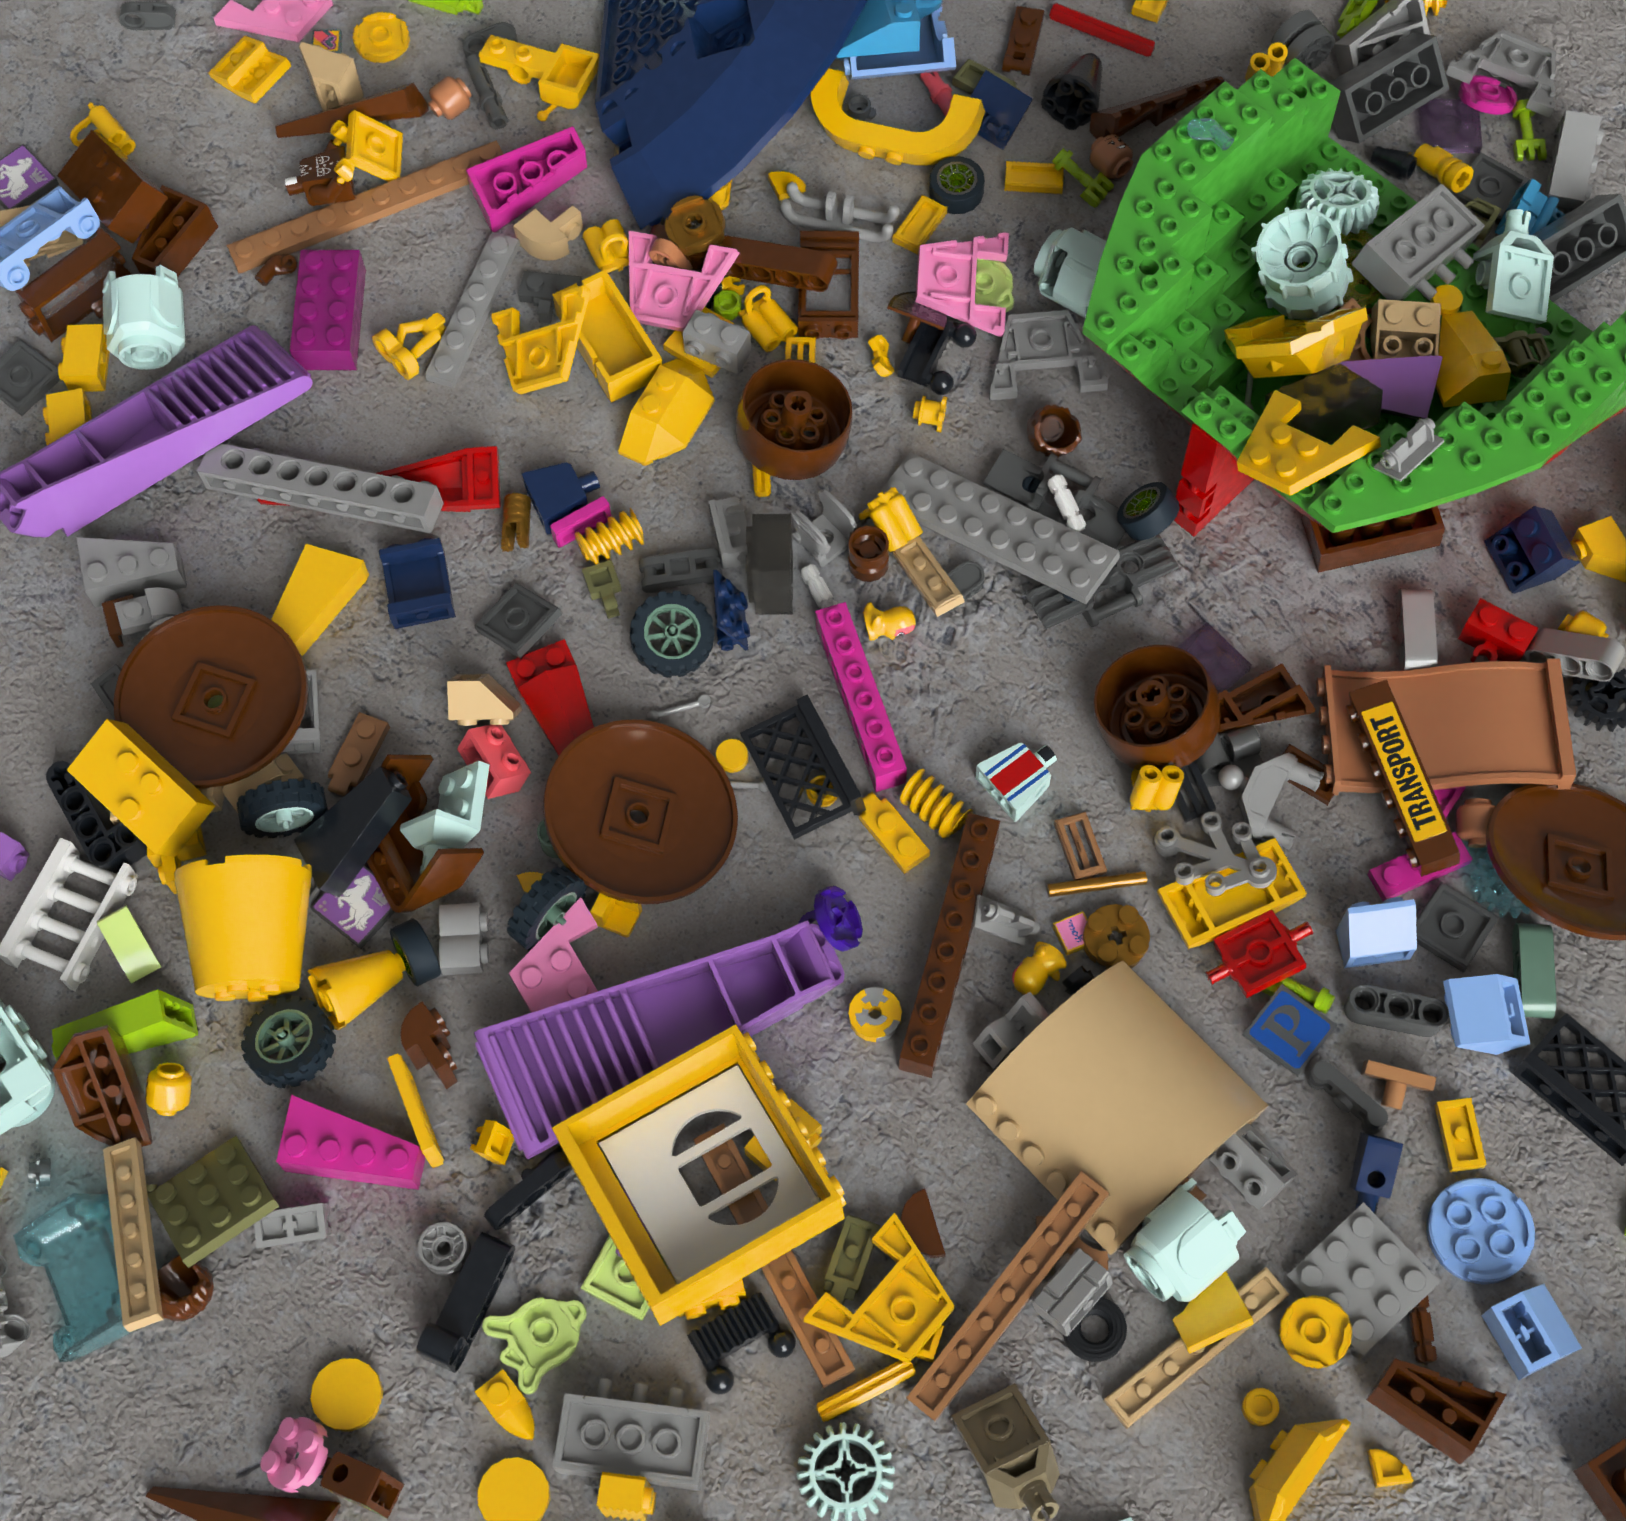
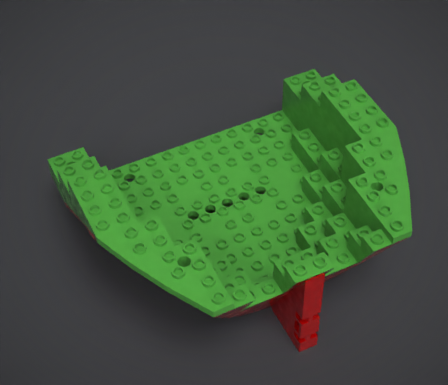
M1293 58L1273 77L1260 69L1238 89L1224 81L1141 154L1119 204L1103 250L1083 326V334L1191 426L1181 470L1183 478L1178 483L1175 496L1179 501L1180 509L1174 521L1193 537L1254 480V478L1238 471L1237 460L1274 390L1301 401V406L1333 402L1313 397L1315 389L1309 388L1307 382L1312 374L1253 378L1251 395L1253 410L1244 404L1248 371L1245 369L1243 361L1237 359L1227 345L1224 330L1256 317L1283 315L1274 307L1268 308L1265 300V295H1267L1265 287L1261 285L1258 276L1259 266L1254 261L1251 248L1256 247L1258 237L1262 232L1261 224H1268L1276 216L1284 213L1286 207L1289 210H1296V197L1302 180H1306L1308 174H1316L1317 170L1324 172L1328 168H1331L1333 171H1339L1341 168L1344 172L1353 170V174L1357 176L1364 175V180L1372 181V186L1378 188L1377 194L1380 196L1379 208L1373 223L1369 224L1366 230L1360 229L1358 234L1349 232L1347 236L1342 233L1340 234L1342 244H1346L1349 255L1346 258L1347 268H1351L1354 279L1353 282L1348 284L1343 302L1345 304L1351 298H1354L1362 308H1372L1378 299H1387L1352 265V262L1367 242L1418 203L1328 137L1341 91L1296 58ZM1471 243L1464 251L1473 259L1474 253L1480 248ZM1453 259L1446 266L1456 275L1455 279L1448 285L1457 287L1463 295V302L1458 312L1473 311L1492 337L1507 336L1519 330L1525 331L1527 334L1537 333L1535 328L1538 327L1547 329L1550 335L1543 336L1551 354L1547 362L1543 366L1538 364L1524 378H1516L1511 374L1506 400L1468 404L1464 401L1460 406L1443 408L1435 387L1427 418L1432 419L1435 423L1434 434L1443 438L1445 442L1401 482L1375 470L1374 466L1380 461L1382 453L1386 449H1390L1402 437H1407V432L1415 426L1418 420L1347 404L1343 405L1358 418L1359 428L1379 436L1381 447L1291 496L1260 481L1258 482L1313 522H1316L1321 527L1323 526L1331 533H1336L1413 514L1484 491L1537 470L1561 455L1575 440L1597 429L1603 422L1615 417L1626 409V311L1611 326L1603 322L1594 331L1588 329L1551 300L1548 303L1547 320L1542 324L1486 313L1488 289H1484L1483 286L1476 284V270L1480 261L1474 260V263L1465 270ZM1302 262L1299 263L1296 267L1303 268L1306 267L1309 263ZM1436 274L1427 280L1434 288L1446 284ZM1417 289L1403 300L1430 303V300ZM1337 305V306H1336L1333 310H1331L1329 313L1336 311V309L1339 307V305ZM1365 337L1366 350L1373 359L1370 338ZM1529 346L1534 359L1538 360L1533 346ZM1503 351L1506 359L1511 361L1508 353ZM1346 431L1313 437L1333 445Z

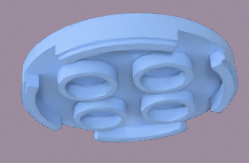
M1467 1178L1445 1188L1433 1202L1428 1213L1426 1225L1429 1245L1439 1263L1454 1276L1475 1284H1494L1512 1277L1527 1262L1535 1243L1534 1222L1523 1200L1504 1186L1496 1183L1497 1181L1486 1178Z

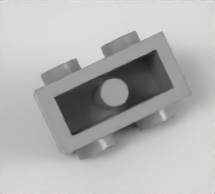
M696 310L682 332L685 353L735 374H739L752 352L750 331L739 324L723 321L712 313Z
M1249 1123L1225 1141L1209 1158L1216 1166L1219 1174L1229 1179L1241 1192L1244 1200L1254 1205L1258 1210L1271 1202L1298 1174Z

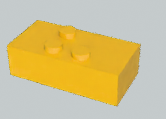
M106 719L67 769L76 780L156 855L176 857L215 808V805L133 728L124 722Z

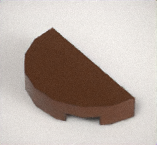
M924 1188L914 1193L905 1203L900 1221L921 1254L927 1255L930 1258L945 1257L943 1244L926 1189Z

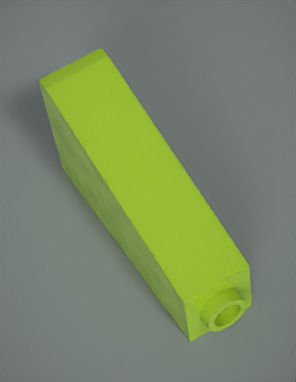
M159 989L51 1030L53 1037L52 1052L56 1061L73 1034L109 1025L123 1038L129 1054L198 1036L193 1004Z

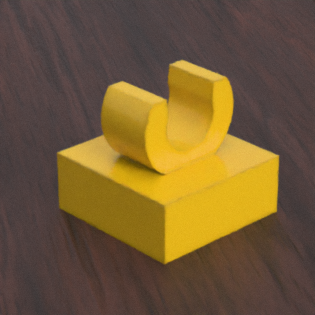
M485 1120L484 1125L476 1129V1132L480 1134L477 1145L471 1144L470 1149L494 1164L505 1166L514 1141L512 1132L497 1121Z

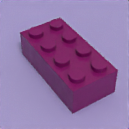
M360 250L300 251L290 353L306 370H357L366 268Z

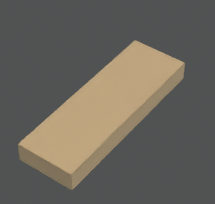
M920 536L892 551L894 558L937 617L964 603L963 595Z

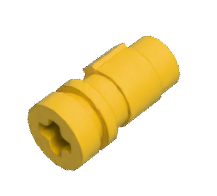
M1427 143L1422 144L1414 153V156L1417 157V166L1427 174L1438 179L1440 184H1443L1452 192H1462L1473 178L1471 166L1458 158H1452L1453 155L1439 146L1433 147Z

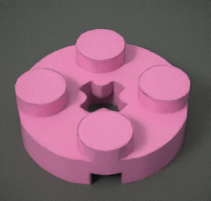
M287 1417L280 1423L278 1432L260 1463L261 1470L267 1473L268 1480L274 1487L288 1493L299 1492L296 1490L302 1485L308 1487L318 1478L328 1456V1448L323 1446V1436L328 1437L327 1431L320 1423L306 1417L296 1419ZM297 1451H298V1452H299V1455H298L297 1459H294V1458H295V1455H296V1453H297Z

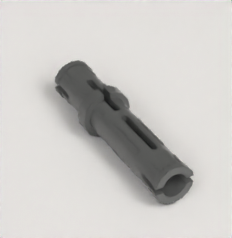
M472 54L466 58L465 66L480 97L479 105L486 112L491 127L493 129H501L507 125L505 122L508 123V118L502 108V98L495 91L484 63L480 62L479 54Z

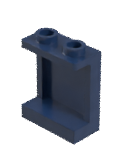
M424 538L418 542L405 545L393 544L379 550L389 602L387 604L388 613L394 629L456 617L445 552L440 538Z

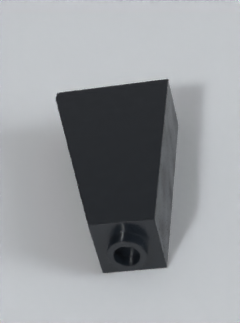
M379 766L294 839L305 863L310 864L312 867V877L319 890L340 897L411 802L412 798L406 789L408 783L398 771L392 772Z

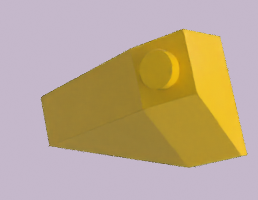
M1473 311L1442 314L1438 356L1443 358L1435 387L1443 408L1460 406L1464 401L1468 404L1506 400L1511 370L1503 350Z

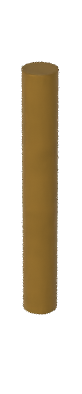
M1145 871L1052 883L1047 884V891L1049 897L1143 885L1147 884V875Z

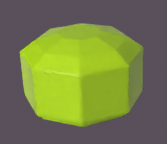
M722 290L714 296L715 313L727 320H734L739 316L738 312L742 310V297L734 290Z

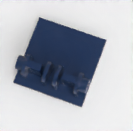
M985 70L970 96L971 98L981 99L985 109V114L977 134L1004 150L1033 98Z
M713 570L715 618L717 620L716 627L718 628L717 643L723 651L732 650L736 644L746 651L748 650L747 638L750 637V628L745 616V610L748 608L747 598L729 579H726L717 570Z

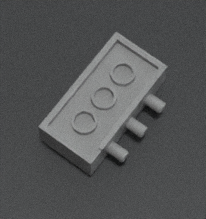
M1441 184L1367 242L1352 262V265L1387 300L1403 301L1416 289L1430 300L1435 296L1437 290L1427 280L1436 274L1444 283L1450 284L1456 275L1446 265L1453 259L1465 270L1474 263V260L1464 250L1471 245L1485 225Z
M609 1379L599 1380L596 1397L564 1394L553 1468L557 1473L601 1479L602 1472L646 1477L650 1485L701 1491L711 1417L706 1410L682 1408L683 1389L670 1388L667 1406L646 1403L648 1385L643 1383L634 1384L632 1401L611 1399L613 1381Z

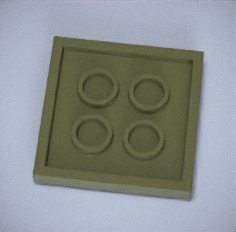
M234 1136L147 1194L178 1254L188 1268L280 1207L237 1136Z

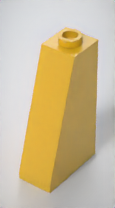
M305 544L271 619L289 635L301 656L307 652L367 581L369 573L364 560Z

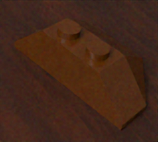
M109 1025L73 1034L53 1065L52 1070L74 1126L109 1146L134 1137L141 1143V1147L152 1144L145 1095L123 1038Z

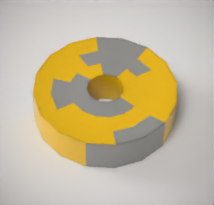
M871 987L863 989L854 996L850 1002L848 1018L850 1026L857 1036L866 1041L880 1042L887 1040L897 1032L901 1024L902 1009L899 1000L892 992L885 988ZM877 1010L881 1013V1016L873 1019L869 1016V1013Z

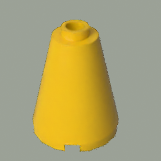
M384 950L315 966L308 970V973L311 974L308 976V981L318 1006L321 1009L325 1008L327 1012L331 1013L328 1019L333 1024L334 1029L340 1030L403 980L402 972L406 971V967L398 953L393 954L390 950Z

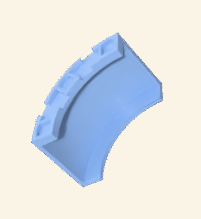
M942 5L938 10L921 19L919 51L839 58L840 61L843 60L844 74L848 75L850 80L955 70L954 37L948 38L945 21L938 20L940 12H942Z

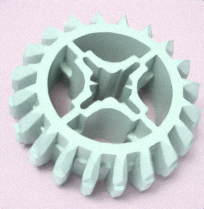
M1328 168L1326 172L1317 170L1316 174H1308L1307 179L1302 180L1296 197L1297 209H1312L1313 206H1317L1318 212L1326 215L1332 221L1339 220L1341 233L1347 236L1349 232L1358 234L1360 229L1366 230L1369 224L1373 223L1379 208L1380 196L1377 194L1378 188L1372 186V181L1364 180V175L1357 176L1353 174V170L1344 172L1341 168L1339 171H1333L1331 168Z
M841 1422L839 1426L840 1434L834 1435L831 1425L826 1426L827 1439L824 1440L817 1432L813 1435L814 1441L818 1444L817 1448L807 1443L804 1445V1451L811 1455V1458L799 1457L798 1464L808 1468V1471L797 1472V1479L809 1481V1483L799 1488L801 1495L813 1493L806 1503L811 1508L820 1502L822 1505L819 1507L817 1515L821 1518L830 1509L832 1510L831 1521H838L839 1513H845V1521H852L851 1513L857 1512L860 1521H866V1514L863 1509L868 1507L873 1514H877L879 1509L874 1503L875 1498L882 1503L888 1501V1496L880 1491L881 1488L893 1489L894 1483L883 1478L895 1473L893 1466H883V1463L888 1462L892 1458L891 1452L878 1453L885 1445L883 1439H879L872 1445L870 1441L873 1438L874 1431L871 1429L865 1433L863 1438L860 1437V1424H855L853 1426V1433L847 1434L846 1423ZM849 1444L863 1449L871 1457L875 1466H867V1464L855 1462L851 1458ZM839 1445V1457L836 1463L824 1466V1469H816L822 1455L830 1448ZM844 1455L847 1457V1465H850V1470L855 1469L856 1474L850 1475L848 1491H845V1483L842 1482L841 1476L837 1478L835 1473L842 1470ZM876 1477L869 1493L860 1500L853 1502L852 1492L855 1484L859 1481L867 1480V1478ZM825 1480V1483L830 1482L838 1485L841 1490L842 1503L828 1498L820 1490L816 1481Z

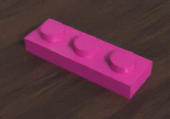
M1453 832L1452 835L1460 851V864L1421 877L1418 868H1411L1407 856L1404 854L1370 869L1367 875L1382 901L1402 895L1469 865L1473 859L1456 832Z

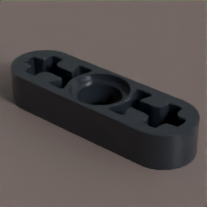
M561 1151L554 1154L488 1208L484 1217L495 1230H499L509 1224L572 1171L573 1168L564 1152Z

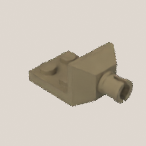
M1015 1383L951 1415L957 1430L985 1477L995 1507L1021 1509L1026 1506L1033 1521H1046L1040 1511L1043 1507L1050 1520L1055 1517L1059 1506L1050 1493H1052L1060 1472L1052 1445Z

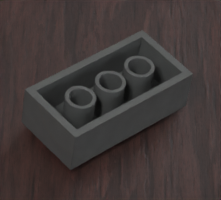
M1413 32L1329 82L1341 91L1333 118L1338 139L1361 143L1449 90L1436 36Z
M1621 194L1597 195L1533 234L1554 255L1549 300L1552 302L1556 301L1626 258V207Z

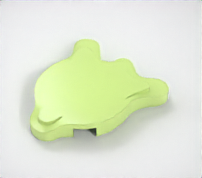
M977 258L975 304L1006 308V312L1013 308V276L1003 262Z
M540 1297L526 1302L510 1315L487 1316L483 1320L482 1328L486 1335L508 1341V1346L500 1353V1360L503 1364L518 1371V1387L521 1392L530 1395L536 1392L542 1377L548 1371L562 1365L572 1356L579 1342L581 1325L586 1319L587 1311L583 1303L578 1300L566 1302Z

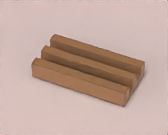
M1086 811L1055 820L1054 826L1073 879L1081 880L1086 877L1089 879L1093 878L1096 874H1106L1107 868ZM1080 821L1096 864L1094 867L1090 865L1075 822ZM1065 825L1069 827L1083 870L1079 869L1064 827Z

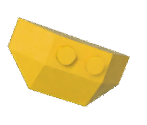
M679 359L661 364L630 412L618 450L619 454L647 466L653 463L654 460L667 457L685 449L715 402L704 371Z
M1344 1418L1294 1425L1288 1433L1281 1429L1269 1446L1275 1452L1268 1462L1261 1458L1249 1475V1477L1255 1480L1249 1488L1254 1521L1286 1520L1351 1425L1350 1421Z

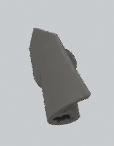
M1253 725L1241 727L1221 735L1217 733L1211 746L1202 756L1195 760L1206 786H1221L1218 779L1219 771L1222 767L1231 764L1241 768L1244 776L1249 778L1254 767L1263 763L1259 755L1261 751L1259 734ZM1188 765L1184 766L1190 782L1196 785Z

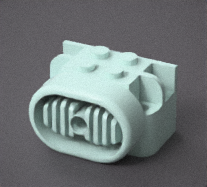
M1 999L0 1063L6 1062L4 1070L0 1073V1135L12 1127L26 1125L38 1118L49 1106L55 1091V1076L46 1059L48 1057L47 1052L37 1039L34 1040L28 1032L31 1028L24 1017L17 1013L11 1005L6 1006Z

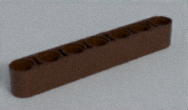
M665 225L652 226L649 234L656 236L658 239L669 240ZM725 235L724 240L720 244L716 245L733 248L740 253L725 276L816 292H824L828 289L838 265V261L833 255L813 249ZM707 251L689 256L684 255L692 265V271L702 269Z

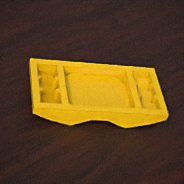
M1276 838L1255 846L1260 856L1271 859L1277 867L1276 878L1268 887L1255 888L1246 883L1225 890L1219 896H1212L1206 892L1205 879L1207 876L1195 879L1189 885H1180L1175 881L1157 890L1160 899L1188 949L1212 942L1214 938L1270 910L1277 913L1307 895ZM1243 852L1235 855L1246 859ZM1227 868L1215 873L1225 877L1238 871ZM1257 869L1255 871L1262 872L1264 869ZM1213 882L1210 885L1212 887H1218L1221 884L1218 882Z

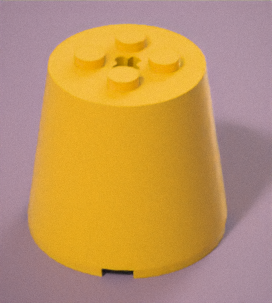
M232 855L225 856V863L208 865V860L203 859L185 864L175 871L176 891L195 993L197 995L214 998L216 1001L248 999L251 1002L268 1000V997L291 993L299 989L312 879V867L310 864L303 865L302 867V860L286 856Z

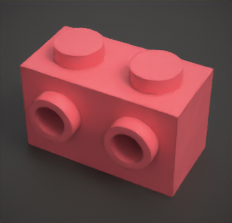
M490 724L468 729L457 748L466 765L476 761L490 764L485 794L487 799L519 792L531 773L527 763L519 754L502 725Z

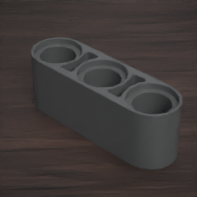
M1371 985L1355 987L1344 1005V1012L1347 1018L1354 1023L1422 1037L1435 1036L1449 1017L1446 1004L1439 999ZM1355 1000H1365L1370 1009H1360L1356 1005ZM1389 1006L1399 1007L1403 1012V1016L1393 1015L1389 1010ZM1423 1013H1432L1436 1017L1437 1023H1430L1425 1020Z

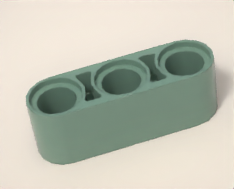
M1516 922L1512 933L1513 978L1518 979L1525 1017L1552 1019L1556 1011L1552 926L1549 924Z

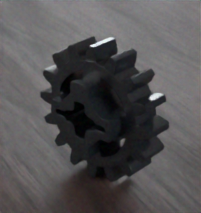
M1622 669L1619 673L1616 672L1609 681L1575 677L1568 694L1573 696L1569 701V706L1578 707L1574 716L1580 717L1583 715L1586 718L1583 725L1587 726L1591 722L1596 723V731H1600L1603 725H1607L1610 732L1615 730L1617 724L1622 729L1626 727V669ZM1593 682V686L1588 691H1585L1586 686ZM1622 703H1625V708L1618 712V708Z

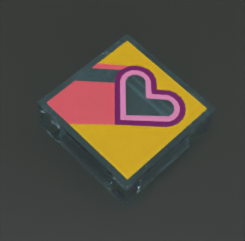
M341 29L313 30L312 45H319L326 50L338 54L342 53L343 35Z

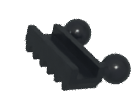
M948 321L944 330L921 322L898 367L897 376L925 387L930 385L931 390L938 395L949 393L954 385L953 377L946 371L933 373L934 368L937 367L938 359H941L943 349H946L947 342L951 337L959 347L967 348L972 346L977 337L975 328L966 323L955 326L953 322Z
M761 1292L755 1293L750 1299L743 1300L737 1307H731L725 1314L716 1316L713 1321L704 1323L701 1328L694 1329L687 1335L704 1368L708 1372L706 1385L714 1394H725L732 1389L734 1384L732 1371L718 1362L764 1334L768 1333L769 1335L768 1349L775 1357H788L795 1349L796 1340L794 1335L786 1329H781L779 1322Z

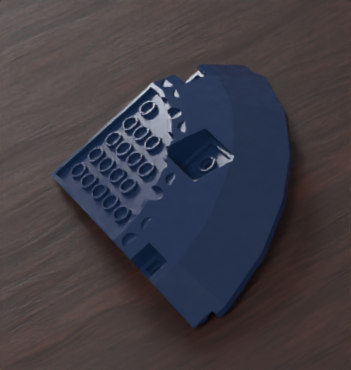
M605 0L595 106L602 132L615 144V156L609 159L611 168L639 228L643 229L648 225L651 227L658 225L663 217L664 220H666V217L668 219L672 213L671 208L683 198L702 196L703 200L709 199L742 172L794 116L828 70L868 0Z

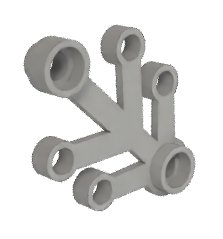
M1207 812L1201 818L1202 830L1209 835L1215 848L1182 838L1180 833L1172 827H1163L1155 834V849L1160 855L1170 857L1181 851L1207 860L1193 866L1187 862L1176 865L1174 875L1176 882L1180 885H1189L1195 879L1207 876L1205 879L1206 892L1212 896H1219L1225 890L1246 883L1255 888H1265L1276 878L1277 867L1271 859L1259 855L1252 841V828L1248 823L1239 822L1232 827V839L1236 844H1240L1246 859L1233 854L1221 830V817L1215 812ZM1209 821L1216 822L1214 825H1207L1206 823ZM1241 831H1244V832H1246L1247 834H1246V835H1243V836H1240V835H1238L1237 833H1238V832H1241ZM1227 868L1238 871L1225 877L1215 873ZM1257 869H1264V871H1262V872H1257V871H1255V870H1257ZM1181 872H1189V873H1190V874L1187 875V876H1181V875H1179ZM1213 882H1218L1221 885L1218 887H1212L1210 884Z

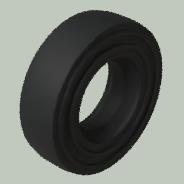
M1101 1297L1068 1336L1063 1335L1068 1348L1079 1358L1091 1362H1101L1110 1359L1122 1348L1127 1335V1324L1120 1308L1109 1299ZM1096 1315L1106 1321L1109 1331L1103 1341L1090 1342L1082 1335L1081 1323L1086 1317Z

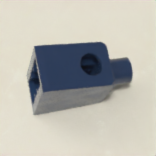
M568 462L522 473L525 490L531 498L532 505L547 535L552 533L551 524L588 505L586 494L600 488L594 471L577 477L571 463Z
M1360 1132L1350 1181V1188L1359 1191L1355 1210L1364 1202L1376 1215L1379 1198L1390 1199L1403 1149L1402 1143ZM1373 1171H1377L1378 1180L1374 1184H1369L1367 1181L1368 1175Z

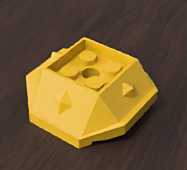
M1366 307L1336 310L1316 319L1303 321L1285 319L1284 315L1263 316L1224 330L1227 345L1235 357L1243 361L1253 378L1306 375L1317 373L1350 359L1361 326L1368 318Z

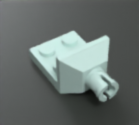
M1508 210L1505 215L1506 224L1503 234L1492 238L1473 255V260L1475 261L1492 259L1486 313L1542 324L1547 320L1554 255L1537 236L1529 235L1528 227L1529 220L1531 219L1529 211H1525L1523 215V210Z
M476 761L443 776L439 784L440 798L438 809L400 825L401 833L410 844L424 853L420 874L423 873L438 849L463 848L480 832L490 764Z

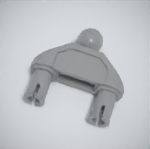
M1285 753L1254 767L1249 778L1245 777L1241 768L1231 764L1222 767L1218 775L1221 786L1229 790L1243 789L1238 799V804L1243 821L1252 828V838L1255 840H1261L1262 837L1267 840L1276 838L1280 846L1290 850L1294 842L1293 839L1296 838L1298 831L1272 821L1271 816H1269L1285 781L1287 782L1290 779L1316 792L1324 773L1297 762L1298 758L1291 753Z

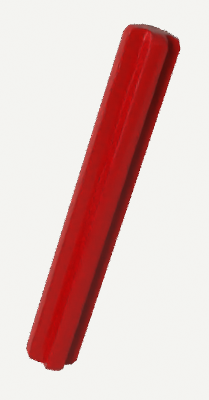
M1055 3L1050 10L1049 18L1066 26L1146 57H1150L1154 51L1155 42L1146 37Z

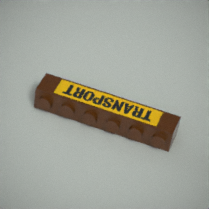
M1387 679L1349 692L1350 704L1346 705L1347 714L1352 724L1358 723L1361 730V733L1357 734L1363 752L1369 751L1373 761L1369 762L1372 775L1375 781L1381 779L1385 790L1381 791V795L1386 808H1393L1397 819L1393 820V824L1399 839L1405 837L1409 848L1405 849V853L1411 868L1417 867L1422 877L1460 864V851Z

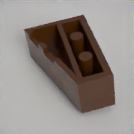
M161 185L160 190L168 199L150 221L148 228L143 230L131 259L140 274L156 276V267L162 265L177 273L178 278L217 230L218 225L207 204Z
M1395 1358L1383 1371L1366 1400L1461 1465L1475 1451L1507 1394L1498 1391L1492 1393L1474 1387L1473 1383L1464 1380L1458 1382L1439 1376V1372Z

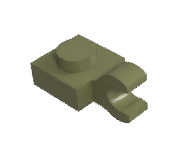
M612 560L583 568V577L591 599H602L608 619L619 616L618 604L614 594L622 590Z

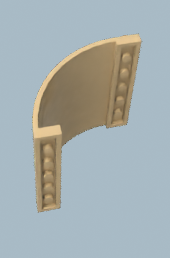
M1124 961L1113 965L1099 974L1052 1012L1006 1057L966 1103L1057 1200L1061 1198L1081 1171L1109 1192L1107 1199L1084 1227L1104 1250L1108 1251L1109 1255L1115 1253L1134 1233L1145 1217L1204 1160L1247 1123L1251 1125L1269 1106Z

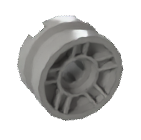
M438 1222L429 1226L422 1233L418 1242V1253L422 1262L432 1273L440 1276H452L460 1272L471 1251V1246L464 1232L457 1225L449 1222ZM448 1242L451 1246L450 1252L446 1255H441L437 1248L441 1249Z

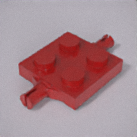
M1270 910L1213 939V945L1220 954L1223 964L1206 971L1207 979L1213 985L1230 976L1231 979L1237 982L1245 997L1248 998L1306 969V962L1299 953L1296 942L1312 935L1313 930L1307 921L1289 930L1280 923L1273 910Z

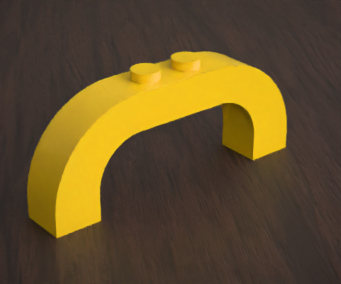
M828 68L811 91L814 112L823 130L832 141L844 149L858 153L863 158L874 159V157H879L894 165H901L902 163L918 166L934 165L940 160L958 155L967 148L977 135L985 114L981 99L953 94L949 111L945 119L937 127L925 132H912L856 120L843 112V101L849 82L844 71Z

